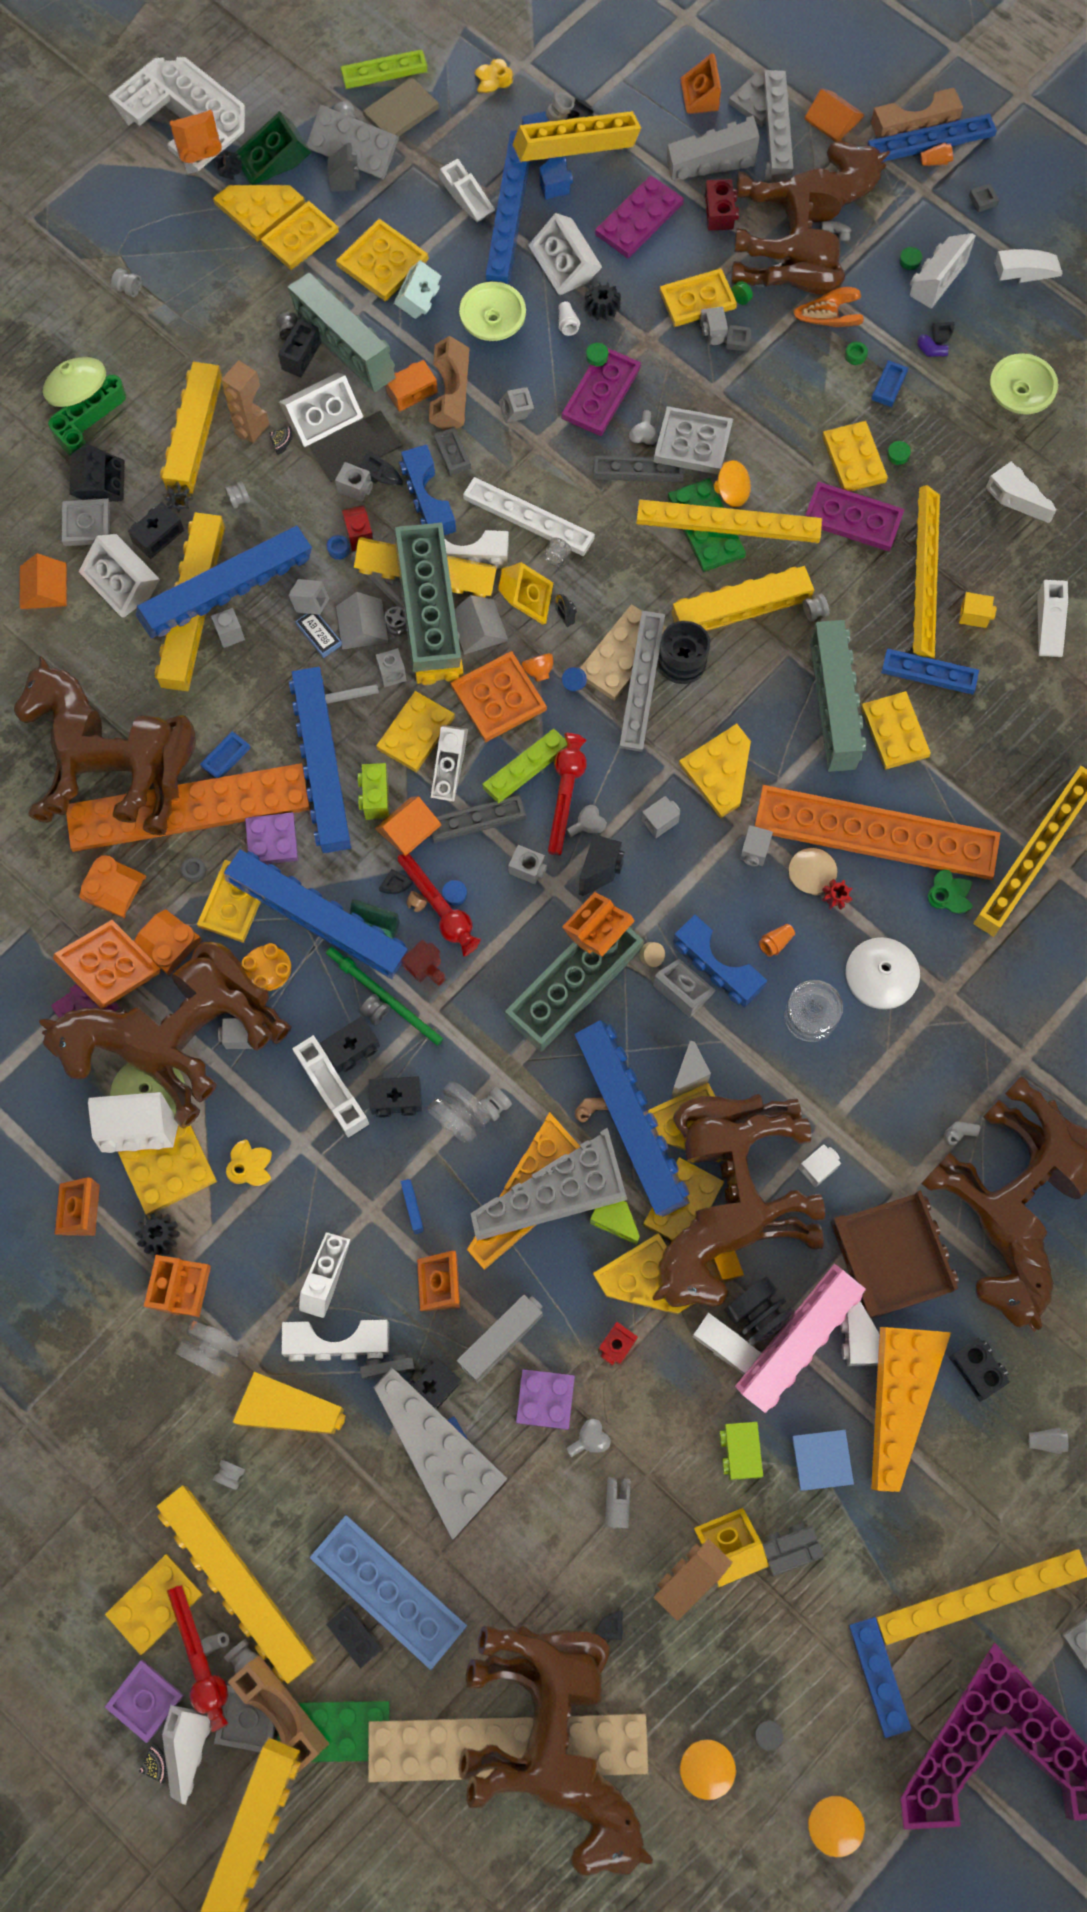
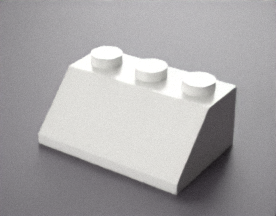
M557 213L553 215L528 245L559 295L589 283L602 268L572 218Z
M970 233L948 237L944 244L940 243L934 251L933 258H928L922 267L921 273H916L910 282L912 288L909 296L932 309L967 264L976 235Z
M338 372L279 402L288 423L304 447L363 418L346 376Z
M117 534L97 536L79 570V573L121 617H126L137 608V605L149 599L160 580Z
M161 1092L89 1098L88 1107L92 1138L102 1153L162 1149L174 1146L178 1123L174 1120L175 1115Z

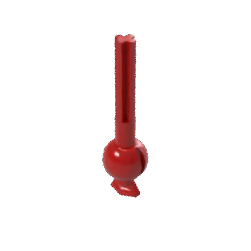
M564 733L567 748L559 751L554 760V768L557 774L561 776L548 846V852L551 855L560 856L562 854L575 779L585 773L587 768V759L584 753L580 751L586 739L579 734Z
M410 853L406 856L400 854L397 857V861L441 918L439 930L442 937L449 942H459L462 947L463 956H467L476 950L481 939L470 934L473 930L470 916L465 911L452 910Z
M178 1585L167 1590V1594L196 1681L190 1690V1702L198 1713H207L211 1721V1732H215L227 1727L229 1724L223 1716L222 1707L228 1701V1687L220 1676H212L183 1586Z

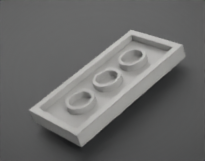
M320 105L307 146L310 150L330 158L346 143H351L352 152H357L358 166L355 167H359V170L384 180L399 137Z

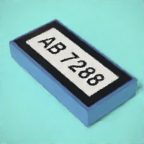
M307 613L295 621L297 627L323 658L342 646L340 639L320 615Z

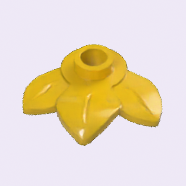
M493 59L490 65H481L474 71L475 76L482 80L477 88L479 93L493 92L498 87L506 88L513 82V72L502 59Z
M248 1140L238 1142L231 1150V1162L226 1168L227 1178L235 1184L247 1182L253 1186H262L269 1182L271 1177L264 1169L271 1160L272 1152L266 1148L252 1149ZM239 1167L243 1169V1172L236 1173L234 1169Z

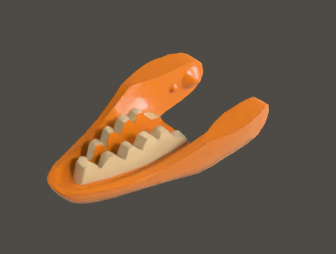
M853 287L838 288L814 301L797 307L794 315L799 321L835 328L857 326L864 322L863 315L853 314L839 318L838 307L840 304L860 299L861 293L857 288Z

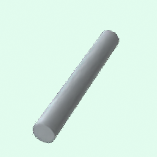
M377 684L325 694V699L328 704L377 694L379 691Z

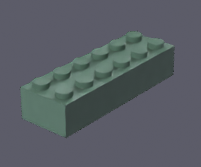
M307 273L288 286L298 319L317 326L321 342L374 393L396 378L393 369L395 365L389 354L391 349L385 340L381 341L371 327H366L362 319L358 315H354L346 303H341L332 290L328 291L319 278L315 279L310 273Z
M442 523L395 527L394 539L412 672L460 667L461 653Z
M844 620L816 622L810 641L828 772L856 770L859 761H862L863 751H866V739L861 737L860 731L863 728L862 715H858L857 707L860 705L859 694L855 693L854 686H856V672L851 669L853 651L848 649L850 631L849 628H845Z
M629 927L602 957L594 952L587 953L573 942L505 1011V1020L542 1052L640 952L644 940Z

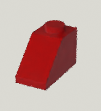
M364 505L341 510L352 552L357 550L360 537L373 540L372 530Z

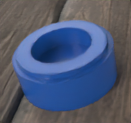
M341 535L331 537L327 542L328 554L334 559L347 557L350 553L348 539Z
M579 667L568 668L562 676V683L569 691L581 690L587 682L586 673Z
M452 880L443 887V898L449 905L458 906L466 900L467 890L462 882Z

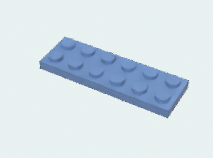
M347 1515L310 1556L313 1562L430 1670H432L467 1627L458 1616Z

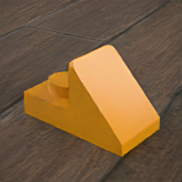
M735 1251L722 1253L705 1264L710 1273L723 1283L744 1276Z

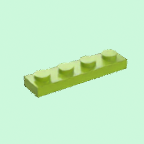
M422 49L340 66L346 89L428 72Z
M552 729L482 784L483 789L499 804L553 762L557 753L567 748L566 739L555 729Z

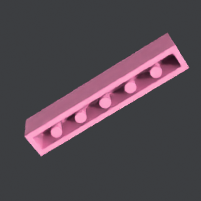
M834 1264L735 1387L764 1413L773 1408L778 1403L782 1392L795 1382L799 1371L811 1362L816 1350L828 1341L829 1334L833 1329L842 1324L850 1308L859 1303L866 1289Z

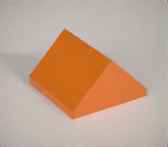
M711 53L680 78L686 112L689 114L719 111L721 85L715 54Z
M821 88L804 120L836 142L840 141L863 119L864 114L833 91Z
M36 553L20 566V609L67 606V564L65 562Z
M416 796L410 797L376 826L375 829L406 856L437 830L441 823L422 799Z
M87 1177L59 1185L55 1226L56 1235L95 1236L100 1185L92 1178Z
M456 1251L417 1259L420 1311L461 1308Z

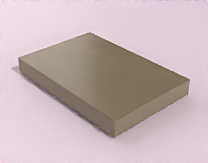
M411 77L363 110V115L374 127L399 137L438 110L439 103Z

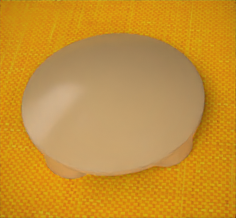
M803 849L794 855L789 864V880L799 890L815 896L821 895L823 893L822 888L824 886L830 887L829 882L832 879L836 880L837 866L834 859L821 849Z

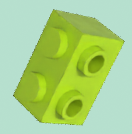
M386 763L362 764V773H358V787L363 789V795L358 796L359 810L364 811L366 820L386 819L389 816V788Z
M758 1423L725 1424L723 1426L724 1431H719L720 1445L726 1449V1458H722L723 1474L728 1475L729 1481L762 1478L763 1470Z

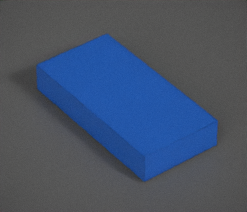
M888 360L871 400L892 407L909 368Z
M231 731L200 763V766L213 778L223 777L247 753L250 745Z
M409 1179L400 1181L414 1235L423 1233L424 1228L412 1182Z

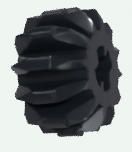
M598 282L597 287L591 285L589 291H586L584 308L588 311L589 317L596 316L597 321L600 318H604L607 321L608 316L615 318L616 312L621 308L620 292H617L616 286L609 287L608 282L605 285H601Z
M156 1212L154 1219L147 1214L145 1216L148 1221L146 1224L141 1221L138 1222V1225L143 1230L135 1232V1236L141 1238L137 1245L144 1247L146 1254L153 1251L155 1256L160 1255L161 1249L166 1254H169L170 1250L167 1246L171 1244L173 1247H176L177 1243L172 1239L180 1237V1232L174 1230L177 1228L178 1223L176 1221L170 1222L172 1217L169 1214L162 1218V1214ZM157 1231L163 1234L159 1238L157 1236H153V1233Z

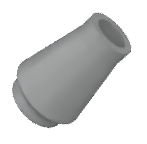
M1059 1427L1028 1433L1029 1449H1038L1056 1454L1068 1452L1067 1430H1061Z

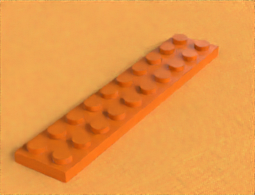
M303 764L177 785L179 798L172 800V813L167 821L168 829L166 834L162 836L246 822L245 818L309 811L310 804ZM155 789L148 790L146 795L147 802L145 806L139 809L136 822L133 823L122 822L113 817L115 805L122 801L126 794L69 804L66 815L71 850L76 852L161 837L143 830L145 819L154 810L156 801Z
M767 785L762 787L755 827L772 831V836L938 870H950L953 873L992 880L994 877L1001 834L1000 832Z

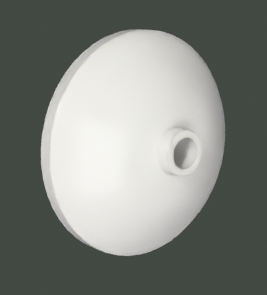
M873 938L864 941L853 950L846 964V981L851 992L859 1001L876 1009H892L906 1003L915 993L920 980V969L914 954L905 945L890 938ZM887 965L890 970L884 971L881 966Z

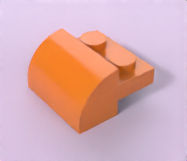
M594 892L562 928L587 953L594 952L602 957L635 920L631 914L615 907L610 899Z
M156 1255L144 1307L169 1314L200 1317L211 1266L184 1261L179 1258Z

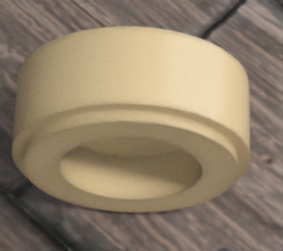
M648 942L642 946L640 960L644 965L657 967L664 961L665 950L661 944Z

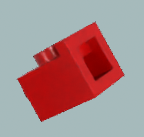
M616 1322L598 1349L602 1353L600 1358L612 1366L614 1363L620 1366L637 1341L638 1336ZM615 1340L620 1341L622 1344L621 1349L615 1350L612 1347V1342Z

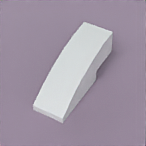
M458 158L440 169L438 177L446 189L476 222L495 212L494 207L472 173L468 175Z
M1028 249L998 251L994 262L1000 281L1018 278L1019 283L1062 276L1057 255L1044 251Z
M709 1313L693 1335L694 1339L714 1352L713 1354L743 1375L762 1354Z

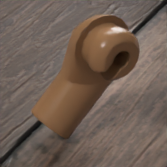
M585 1098L575 1110L576 1119L580 1122H586L595 1110H608L604 1098Z

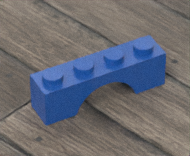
M546 111L522 116V125L551 122L546 116ZM566 156L548 158V161L539 168V183L545 200L570 194V184H573V177L571 171L566 169Z
M427 444L401 452L400 470L402 475H407L406 485L409 494H414L413 504L416 513H421L422 516L420 524L442 523L444 536L456 532V522L449 502L437 500L425 491L427 482L435 476L434 462Z
M694 915L675 933L673 940L675 948L681 954H687L698 970H704L711 976L710 980L718 988L723 987L735 1004H741L745 1008L765 988L767 980L750 964L742 967H728L717 961L710 949V939L713 930L697 915Z

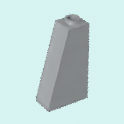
M523 1295L457 1360L459 1367L478 1384L543 1316V1312L540 1309L543 1306L533 1296L528 1299Z

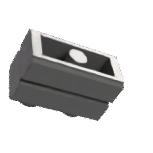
M802 1522L789 1527V1534L780 1537L779 1532L763 1537L765 1543L762 1545L771 1577L824 1557L812 1525L805 1527Z

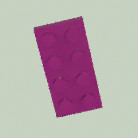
M650 175L595 229V235L623 256L629 258L683 205L684 198Z
M608 348L607 362L602 366L590 364L562 412L561 419L602 437L640 371L641 362Z
M818 481L805 516L822 518L821 530L890 552L905 509Z

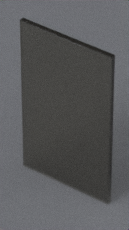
M380 410L310 445L309 448L330 482L336 480L345 462L359 467L368 451L378 457H382L403 445Z

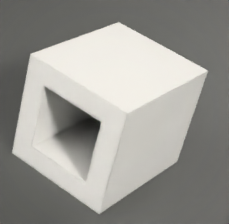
M823 1144L803 1161L798 1169L816 1187L840 1166V1157L831 1147L827 1148Z

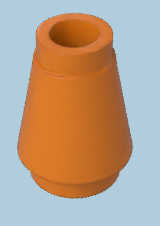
M942 143L925 152H921L922 166L948 165L949 162H953L951 144Z
M785 924L762 935L759 941L760 949L769 957L778 955L792 937L795 936V930L791 925Z

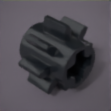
M223 150L222 154L216 157L215 167L219 171V176L234 179V175L240 173L242 163L237 158L238 153Z
M178 481L176 485H167L168 492L163 494L164 499L169 500L166 504L167 507L170 509L174 506L178 513L180 509H189L188 502L193 500L192 495L187 494L190 490L189 487L186 485L182 488Z

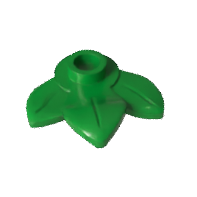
M941 870L934 878V887L928 892V902L937 909L946 908L952 913H965L973 907L971 902L965 898L971 889L972 882L966 879H953L950 870ZM941 895L943 901L937 900L935 896Z

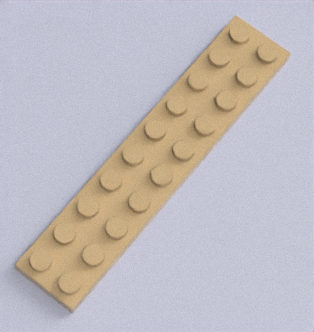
M646 1714L575 1715L569 1717L567 1720V1732L569 1734L567 1755L598 1760V1771L601 1775L648 1774ZM534 1717L369 1722V1782L460 1780L459 1760L464 1748L480 1751L485 1745H497L509 1755L522 1758L533 1729ZM493 1770L482 1771L477 1776L486 1778Z

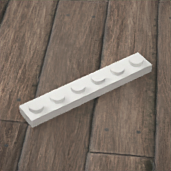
M475 477L463 494L464 500L581 556L586 554L595 538L594 533Z

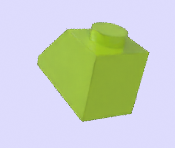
M621 1201L595 1208L590 1224L637 1245L640 1236L627 1202Z

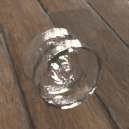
M808 980L799 984L792 991L784 1010L785 1023L789 1031L797 1038L807 1042L820 1041L827 1038L835 1030L843 1013V1002L838 991L830 984L821 980Z
M450 1081L442 1090L445 1100L435 1098L427 1106V1110L444 1129L463 1143L469 1145L477 1136L473 1125L485 1127L492 1119V1115L470 1092L456 1082Z
M192 1320L186 1333L199 1343L196 1346L188 1341H181L175 1354L226 1380L232 1367L230 1363L219 1357L223 1354L232 1359L238 1358L243 1345L229 1338L228 1334L210 1325L207 1327Z

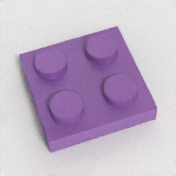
M294 813L245 818L248 851L256 854L260 858L259 861L264 864L298 861Z
M522 1370L516 1424L569 1430L575 1376Z
M141 1660L105 1708L143 1741L148 1743L167 1719L171 1705L177 1706L184 1697V1694L144 1660Z

